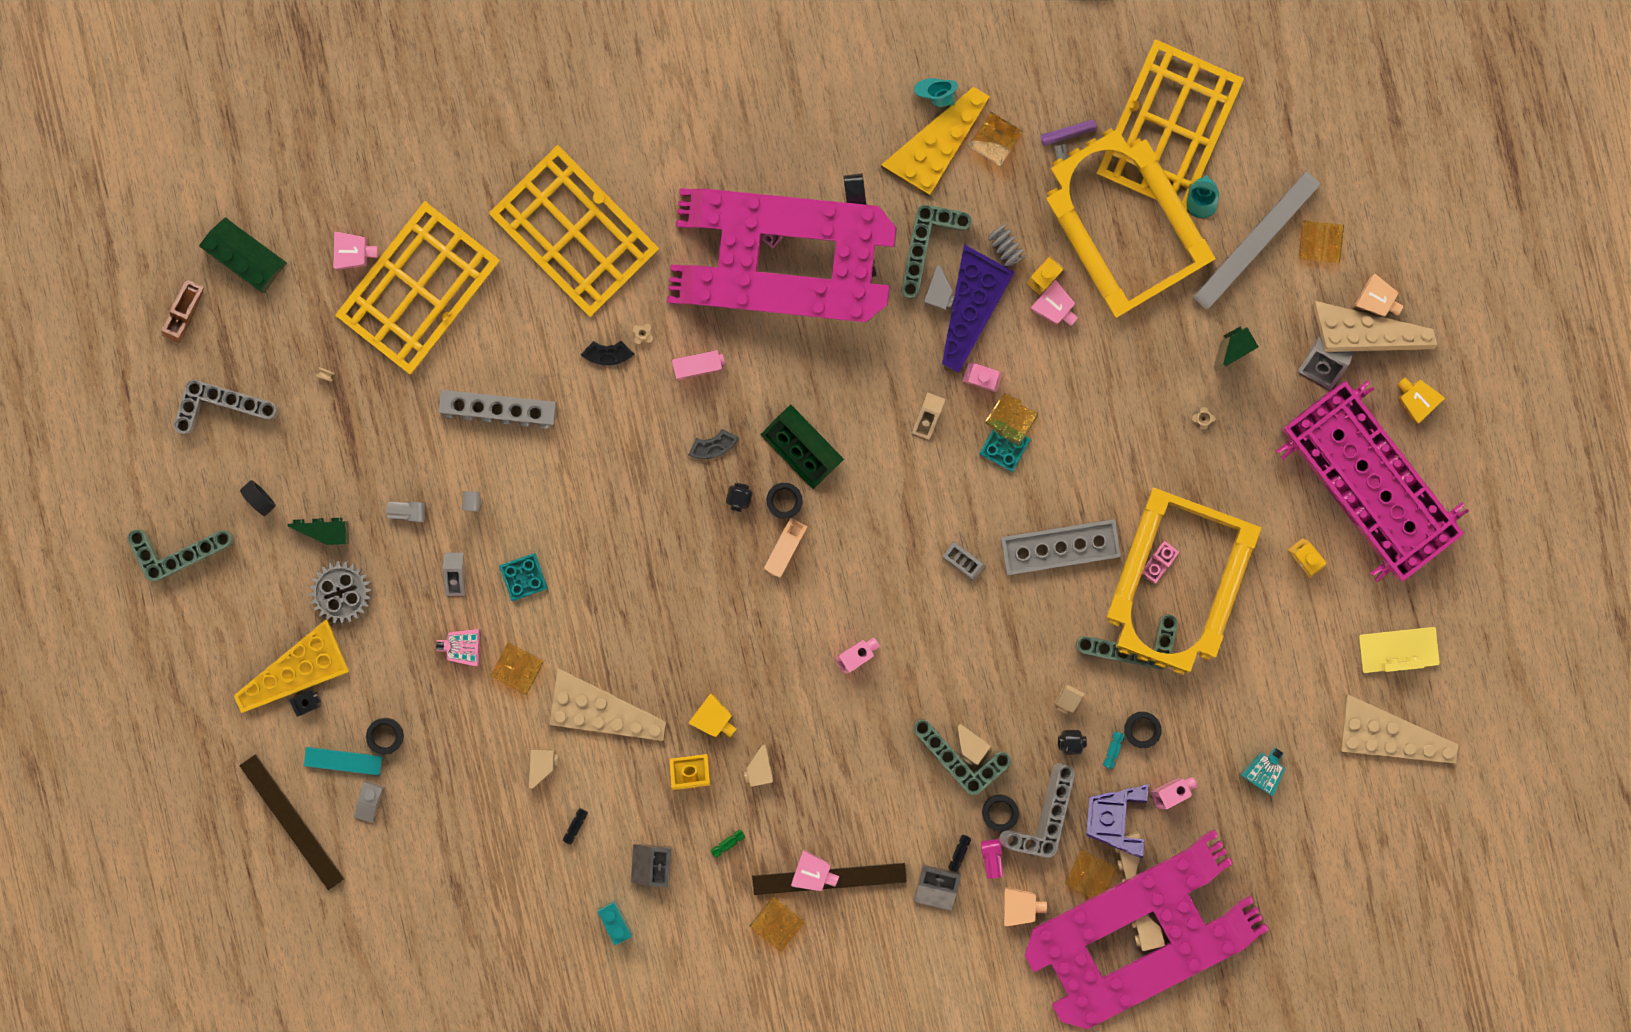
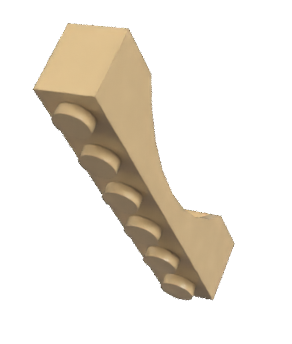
M1138 831L1124 834V838L1141 839ZM1114 848L1115 853H1119L1120 860L1117 861L1119 871H1123L1125 879H1122V882L1136 876L1141 858ZM1148 914L1131 922L1132 928H1136L1138 934L1134 936L1136 945L1141 947L1142 951L1165 946L1161 927Z

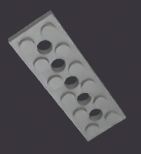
M1115 519L1001 537L1007 575L1121 557ZM1098 535L1104 538V544L1100 547L1095 546L1093 543L1094 538ZM1079 538L1085 541V547L1082 550L1076 549L1074 545L1075 541ZM1060 541L1066 544V550L1063 553L1057 552L1055 548L1056 544ZM1039 545L1047 547V553L1044 556L1037 554L1036 549ZM1020 548L1028 550L1027 558L1021 559L1018 557L1017 553Z

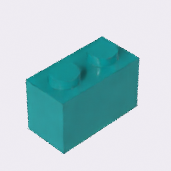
M616 900L598 909L597 912L614 946L632 937L633 933Z

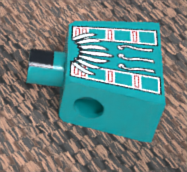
M1275 747L1269 756L1260 752L1240 775L1273 796L1285 771V767L1278 763L1284 753Z

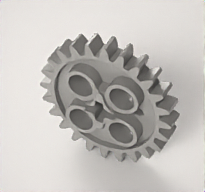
M337 561L336 567H334L333 563H329V569L323 566V573L316 572L319 578H312V581L316 584L309 586V588L314 589V592L310 593L309 596H314L315 599L311 603L317 604L314 610H321L319 616L326 614L328 621L333 617V623H337L338 618H340L342 624L345 623V618L352 622V616L359 618L358 612L365 613L362 607L369 606L365 601L366 599H372L371 596L367 595V592H371L372 589L367 588V585L371 582L364 581L367 574L360 575L361 568L355 571V564H352L349 568L348 562L341 566L340 561ZM344 575H348L351 578V583L348 586L342 582ZM327 581L333 584V589L330 592L324 589V584ZM352 586H357L356 589L345 592L342 594V596L337 595L329 599H325L326 595L338 592L339 588L347 589ZM351 593L357 595V601L354 604L348 600ZM333 599L339 602L337 610H333L330 606Z

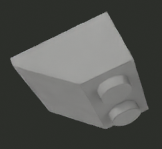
M1319 335L1311 346L1298 372L1331 390L1349 366L1354 352H1325L1321 335Z

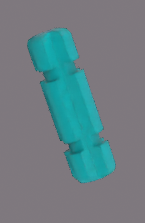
M1114 732L1112 737L1114 740L1110 743L1106 754L1108 757L1107 759L1105 758L1103 766L1110 769L1115 767V759L1118 758L1122 746L1120 743L1123 742L1125 737L1123 733Z

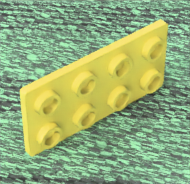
M1435 627L1359 635L1363 673L1418 669L1440 664Z

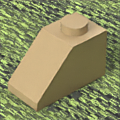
M927 392L912 434L930 440L945 402L944 398Z
M1064 683L1054 704L1058 706L1057 710L1068 714L1069 711L1073 713L1085 693Z
M959 723L957 730L961 753L964 755L963 759L970 765L973 763L978 765L991 746Z
M766 743L761 745L747 766V771L744 772L746 783L750 782V787L773 782Z
M531 749L529 788L533 789L554 770L555 766H558L559 756L555 754V750Z

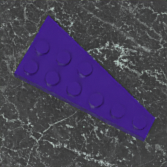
M965 244L942 360L943 365L957 373L961 370L1014 274V271Z

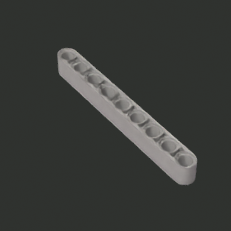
M1306 171L1198 290L1193 298L1208 310L1321 183Z

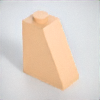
M790 518L764 567L769 574L781 578L808 526Z

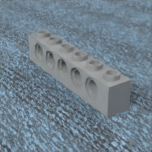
M441 390L439 413H442L445 418H455V415H461L464 420H474V417H480L481 421L492 423L493 419H499L502 424L512 425V421L520 422V426L531 427V423L539 424V428L550 429V425H555L557 402L449 390ZM458 400H462L465 404L464 409L461 411H457L455 408V403ZM478 402H481L484 406L483 411L480 413H476L474 410V405ZM497 404L503 407V411L499 415H495L493 412V407ZM516 406L522 409L519 417H514L512 414V409ZM535 408L541 411V416L538 419H533L531 416V411Z

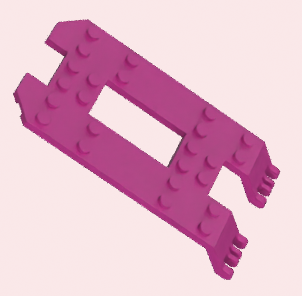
M680 188V196H691V202L679 201L678 206L690 207V210L677 209L678 215H689V221L677 220L675 227L722 230L718 268L671 264L670 270L672 272H682V279L670 277L669 282L681 283V286L668 285L669 291H680V297L668 296L666 303L714 306L867 323L879 311L888 306L890 286L871 284L875 246L895 248L897 228L880 206L714 189ZM761 234L836 241L832 279L757 272Z
M1211 830L1204 834L1189 848L1032 929L1025 957L1033 972L1051 964L1068 994L1052 1003L1061 1022L1089 1029L1244 950L1258 936L1269 930L1265 923L1259 925L1254 930L1251 926L1261 921L1263 917L1261 914H1257L1259 912L1257 907H1253L1245 913L1242 909L1253 904L1254 900L1251 896L1241 899L1223 916L1207 924L1204 923L1189 893L1209 883L1221 871L1233 864L1229 857L1218 864L1216 862L1218 857L1227 853L1225 848L1214 852L1223 846L1222 841H1217L1213 845L1207 846L1206 843L1218 837L1216 830ZM1154 911L1170 943L1103 977L1086 945Z

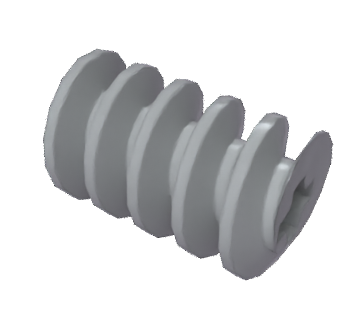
M1007 224L992 232L988 238L989 241L995 240L992 244L993 247L999 246L996 252L997 254L1003 253L1000 259H1007L1004 264L1005 267L1013 266L1027 257V255L1021 256V253L1024 251L1023 249H1016L1020 243L1012 242L1015 236H1008L1011 229L1004 230Z

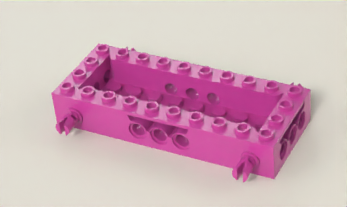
M1366 380L1357 389L1353 390L1346 381H1343L1280 429L1289 441L1278 450H1275V452L1279 454L1286 450L1280 457L1284 460L1297 450L1383 561L1380 566L1370 572L1371 576L1380 572L1374 580L1378 583L1379 580L1391 572L1397 581H1404L1464 535L1456 521L1468 513L1469 510L1464 509L1459 512L1464 506V503L1460 502L1450 512H1447L1361 400L1375 390L1374 387H1370L1364 391L1370 382ZM1337 429L1343 432V438L1340 441L1335 440L1333 437V433ZM1360 460H1364L1367 463L1365 471H1359L1357 468V463ZM1383 491H1388L1391 495L1388 502L1381 500V493ZM1408 521L1414 524V530L1410 533L1404 529V525Z

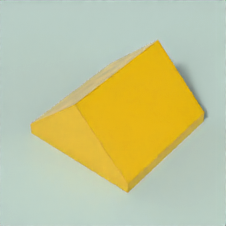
M707 754L669 759L672 790L711 785Z

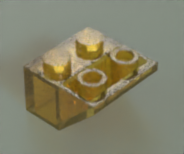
M990 112L968 147L1001 167L1023 131L1005 121L999 115Z

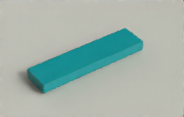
M306 747L304 766L381 775L383 756Z

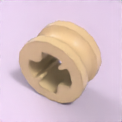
M319 367V373L316 376L332 382L331 377L335 373Z

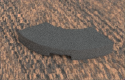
M721 429L718 435L711 439L702 440L696 438L688 455L698 459L719 457L728 452L735 445L739 437Z

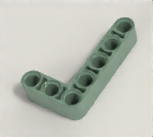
M922 205L918 208L902 284V294L905 298L912 299L919 292L931 226L965 231L971 225V217L968 213L931 205ZM921 210H928L930 217L928 219L921 218ZM941 213H946L949 216V221L942 223L939 221L938 216ZM965 217L968 220V224L960 226L957 223V219ZM917 229H925L927 235L924 238H919L916 235ZM920 247L923 250V254L920 257L914 256L912 253L913 248ZM911 266H917L919 274L913 276L909 273L908 269ZM909 284L913 285L916 289L912 295L905 292V287Z
M132 530L128 535V542L145 577L150 581H160L230 547L234 543V535L230 531H218L161 560L146 531ZM137 533L142 535V541L139 544L134 539ZM222 534H226L228 536V542L226 544H222L220 542V537ZM206 542L211 545V550L208 553L203 550V545ZM146 550L151 554L148 561L143 558V553ZM189 550L194 554V558L191 561L186 559V553ZM171 559L176 561V567L173 570L168 565ZM154 567L159 570L157 578H154L151 574Z
M1165 614L1160 617L1153 646L1154 651L1172 654L1178 626L1175 616ZM1170 617L1173 620V625L1170 628H1165L1163 622L1166 618ZM1081 636L1076 641L1077 650L1084 654L1155 669H1165L1156 666V662L1152 660L1139 662L1137 655L1133 653L1120 658L1118 656L1119 648L1115 647L1117 642L1088 636ZM1163 636L1169 639V644L1166 647H1162L1159 643ZM1084 639L1090 642V647L1087 650H1082L1080 647V643ZM1103 643L1109 646V651L1106 654L1099 652V646Z
M919 719L914 723L916 735L966 792L971 795L980 793L1011 764L1010 756L1004 751H999L973 773L926 719ZM926 723L928 725L927 731L925 733L918 732V724ZM933 737L940 739L941 743L938 747L930 746V740ZM945 752L953 754V759L950 762H945L942 759ZM1000 755L1007 757L1005 765L997 764V758ZM963 766L966 769L963 776L955 774L957 767ZM985 768H991L993 770V774L990 778H985L982 776V772ZM970 781L978 782V788L975 791L968 789Z

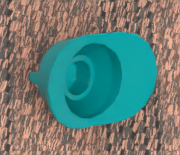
M928 78L919 81L914 87V92L919 97L928 98L934 106L944 107L955 104V91L958 88V84L954 80Z
M1208 175L1197 179L1190 185L1188 190L1187 209L1193 216L1198 218L1212 216L1218 205L1219 190L1216 183L1209 179Z

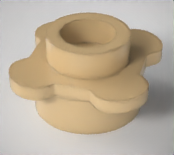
M635 325L633 327L636 344L646 341L648 343L652 342L651 325Z
M1202 407L1199 413L1192 416V420L1200 425L1201 430H1206L1207 426L1215 421V416L1211 415L1206 407Z

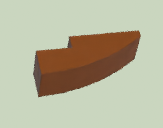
M186 279L161 330L163 337L180 344L203 293V286Z

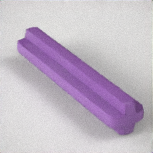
M1089 120L1042 134L1041 142L1045 146L1097 130L1094 120Z

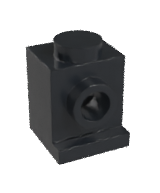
M313 689L289 699L297 717L321 707V698L318 692H314ZM304 699L309 701L308 706L303 705Z

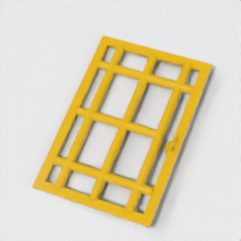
M1154 39L1116 129L1122 135L1131 112L1139 109L1137 99L1149 71L1156 73L1126 143L1131 148L1130 143L1137 139L1145 119L1165 128L1154 152L1158 162L1172 131L1192 140L1177 175L1163 169L1169 181L1174 182L1172 186L1176 193H1178L1180 186L1187 188L1182 200V204L1187 210V197L1190 185L1201 178L1244 78ZM1158 50L1165 52L1160 67L1153 64ZM1172 56L1192 64L1187 78L1167 70ZM1199 68L1219 76L1214 90L1194 82ZM1163 77L1183 85L1168 121L1148 112ZM1226 80L1233 82L1228 96L1221 94ZM1190 89L1210 97L1195 133L1175 124ZM1219 101L1224 103V106L1208 139L1202 135L1216 103ZM1200 143L1206 147L1193 177L1189 181L1184 179ZM1115 151L1105 152L1096 174L1156 200L1144 178L1141 184L1120 176L1126 162L1135 165L1131 159ZM1112 156L1119 158L1114 172L1107 170Z
M559 145L489 211L493 219L589 317H592L659 250L656 244ZM557 156L568 166L564 171L553 162ZM548 167L557 178L541 192L532 181ZM573 172L595 193L593 195L594 202L597 204L604 202L632 231L628 237L570 180L569 176ZM562 183L589 209L575 225L548 199ZM527 188L536 199L520 213L511 202ZM541 204L568 230L554 246L527 220ZM504 209L515 218L511 224L500 214ZM594 216L621 242L607 258L580 232ZM520 225L547 251L543 257L516 231ZM573 237L600 263L586 279L559 253ZM637 238L648 247L644 253L633 244ZM628 249L637 260L621 274L612 263ZM552 258L578 282L579 286L575 290L548 264ZM607 270L616 281L600 295L591 284ZM584 291L595 300L591 306L580 296Z
M424 201L338 310L335 317L342 320L411 375L501 260L434 209L427 201ZM427 212L432 217L421 228L417 223ZM438 221L455 234L446 246L429 234ZM413 230L418 235L396 263L393 264L389 259ZM461 239L478 252L469 264L452 252ZM426 240L441 253L419 281L416 282L404 273L401 268L420 243ZM447 257L463 269V272L442 299L439 300L423 287ZM483 258H486L489 263L481 273L475 270L476 266ZM386 267L389 272L367 300H364L361 295L381 269ZM396 275L412 289L393 314L387 318L372 305ZM469 275L475 279L452 310L442 315L443 321L426 343L421 345L418 342L421 336ZM419 293L435 307L411 337L397 326L395 322ZM356 302L361 307L350 318L347 313ZM366 312H369L384 324L375 337L358 324ZM389 330L407 342L398 355L381 342ZM414 348L418 353L408 364L403 359Z

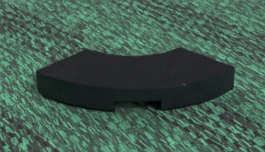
M593 341L580 355L595 364L610 366L623 363L635 354L622 341L611 346L600 345Z

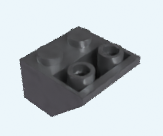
M633 844L631 883L668 887L672 846Z
M923 864L914 902L952 910L961 874Z

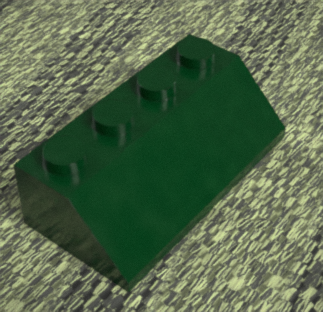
M226 217L209 231L199 245L200 248L262 293L267 291L287 264L286 261Z
M1240 326L1223 335L1225 339L1220 342L1214 365L1215 371L1228 366L1259 347L1248 327L1242 329Z
M792 405L779 414L760 434L812 489H815L844 460Z

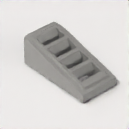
M955 542L951 544L942 556L974 581L986 567L985 564ZM956 549H958L959 552L957 553V555L954 557V559H951L950 557L953 555ZM962 554H965V557L958 564L957 561L959 560V558L962 556ZM970 558L972 561L969 563L966 569L963 568V566ZM977 563L978 566L975 568V570H974V571L972 572V574H971L969 571H970V570L973 568V566Z

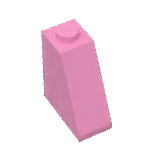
M718 350L672 360L677 380L723 370L722 365H725L723 354H719Z

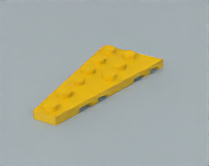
M972 87L954 105L946 109L882 163L881 166L930 195L990 96Z
M325 619L234 694L241 713L349 672L328 619Z

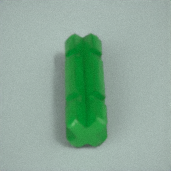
M739 829L733 836L730 835L719 843V846L716 845L712 848V855L718 858L722 855V852L728 851L738 841L740 842L745 839V834Z

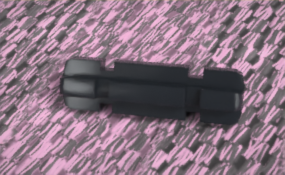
M578 809L576 817H574L567 830L568 833L563 837L565 843L570 845L573 843L574 836L577 835L583 824V819L585 820L588 814L586 810Z
M961 835L960 844L957 845L952 857L953 861L949 864L950 870L955 872L959 870L960 862L963 861L968 849L967 845L969 846L971 841L969 836Z

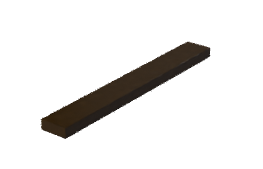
M255 754L239 765L325 887L330 890L344 880L343 875L258 756Z
M905 863L829 869V873L835 874L839 878L835 887L824 883L823 889L907 882ZM795 872L752 875L754 895L810 891L811 889L791 886Z

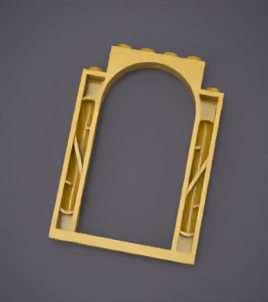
M1110 128L1102 133L1103 137L1096 140V138H1093L1085 143L1087 147L1084 149L1076 148L1068 153L1070 155L1069 158L1063 160L1061 157L1052 163L1053 167L1050 168V171L1061 189L1058 190L1056 187L1047 193L1048 197L1045 200L1113 317L1117 318L1216 258L1205 239L1200 235L1164 173L1147 139L1141 141L1139 138L1130 143L1131 148H1129L1118 129L1113 131ZM1098 151H1115L1125 155L1135 163L1192 260L1191 264L1130 300L1127 299L1123 290L1117 284L1075 212L1070 198L1069 186L1074 169L1086 156Z
M1153 487L1150 490L1105 619L1109 620V624L1117 627L1120 624L1123 625L1115 646L1119 648V652L1130 655V653L1138 655L1137 658L1142 661H1155V665L1166 669L1167 666L1174 668L1173 672L1180 675L1191 672L1197 653H1199V657L1206 660L1216 658L1239 587L1262 527ZM1167 505L1238 530L1199 639L1188 650L1175 654L1160 653L1147 647L1136 635L1131 621L1132 601Z

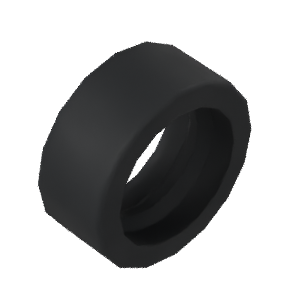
M250 480L240 489L245 500L262 516H266L276 507L272 498L253 480Z
M790 483L774 485L766 497L769 511L781 519L795 516L803 504L800 490ZM787 489L795 495L796 503L792 510L781 512L775 508L773 498L779 490Z
M1136 712L1127 719L1124 733L1127 740L1133 746L1149 748L1159 741L1162 734L1161 724L1153 714ZM1147 719L1153 724L1154 733L1149 740L1139 741L1133 736L1132 726L1136 720Z
M377 719L367 729V744L377 754H391L399 749L403 743V729L394 719ZM389 725L394 729L396 739L393 745L390 747H380L374 741V731L377 727Z
M999 794L987 799L983 805L982 816L989 828L1002 832L1011 829L1016 824L1019 812L1013 799ZM996 802H1005L1011 808V818L1005 824H996L989 817L990 807Z

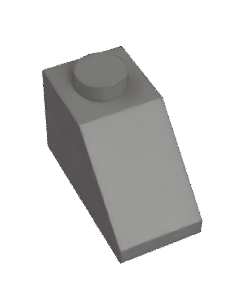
M937 265L924 303L946 310V307H951L954 296H951L952 289L941 266Z
M444 553L443 578L446 596H465L464 553Z
M365 781L357 801L354 817L373 823L385 787Z

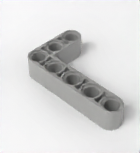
M191 380L185 386L174 428L180 434H191L195 429L203 400L270 420L278 416L279 408L276 404L205 382ZM194 384H198L200 387L197 394H193L191 390ZM213 389H216L218 391V397L212 400L210 398V392ZM231 395L236 396V403L234 405H230L228 402V398ZM249 400H253L255 407L249 411L246 404ZM192 402L194 410L189 413L186 410V405ZM270 405L273 407V413L267 416L265 408ZM186 420L189 427L186 431H183L181 423Z
M1057 763L1052 768L1037 835L1006 830L999 837L1002 846L1013 851L1042 857H1053L1056 854L1075 776L1074 769L1071 766ZM1065 768L1066 773L1061 777V771ZM1061 787V793L1057 795L1056 791ZM1057 806L1056 813L1052 814L1053 807ZM1052 825L1053 829L1048 833V827ZM1013 836V842L1008 844V839ZM1030 840L1031 844L1026 848V842ZM1048 843V849L1043 851L1044 845Z

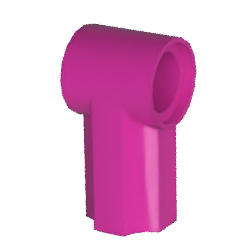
M999 839L981 841L982 857L985 861L987 878L1003 877L1002 850Z

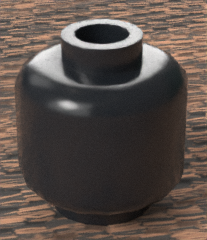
M735 483L728 488L726 503L731 506V510L742 512V509L750 507L753 495L752 490L749 489L750 486Z
M1065 730L1061 735H1058L1059 751L1062 750L1064 755L1081 754L1083 748L1087 746L1086 736H1083L1080 730Z

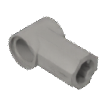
M463 491L462 510L479 511V506L483 504L480 492Z
M388 502L387 518L424 522L426 503Z

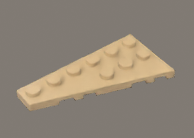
M1315 301L1313 304L1325 352L1436 349L1437 347L1434 330L1431 328Z
M560 668L557 669L550 725L664 741L666 721Z
M1346 694L1340 751L1446 763L1457 762L1458 744Z

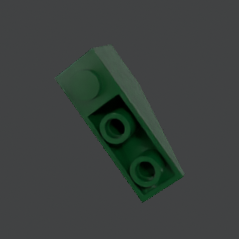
M324 518L312 519V523H305L304 519L293 520L292 524H288V527L326 545L349 544L348 521H343V518H331V522H324Z

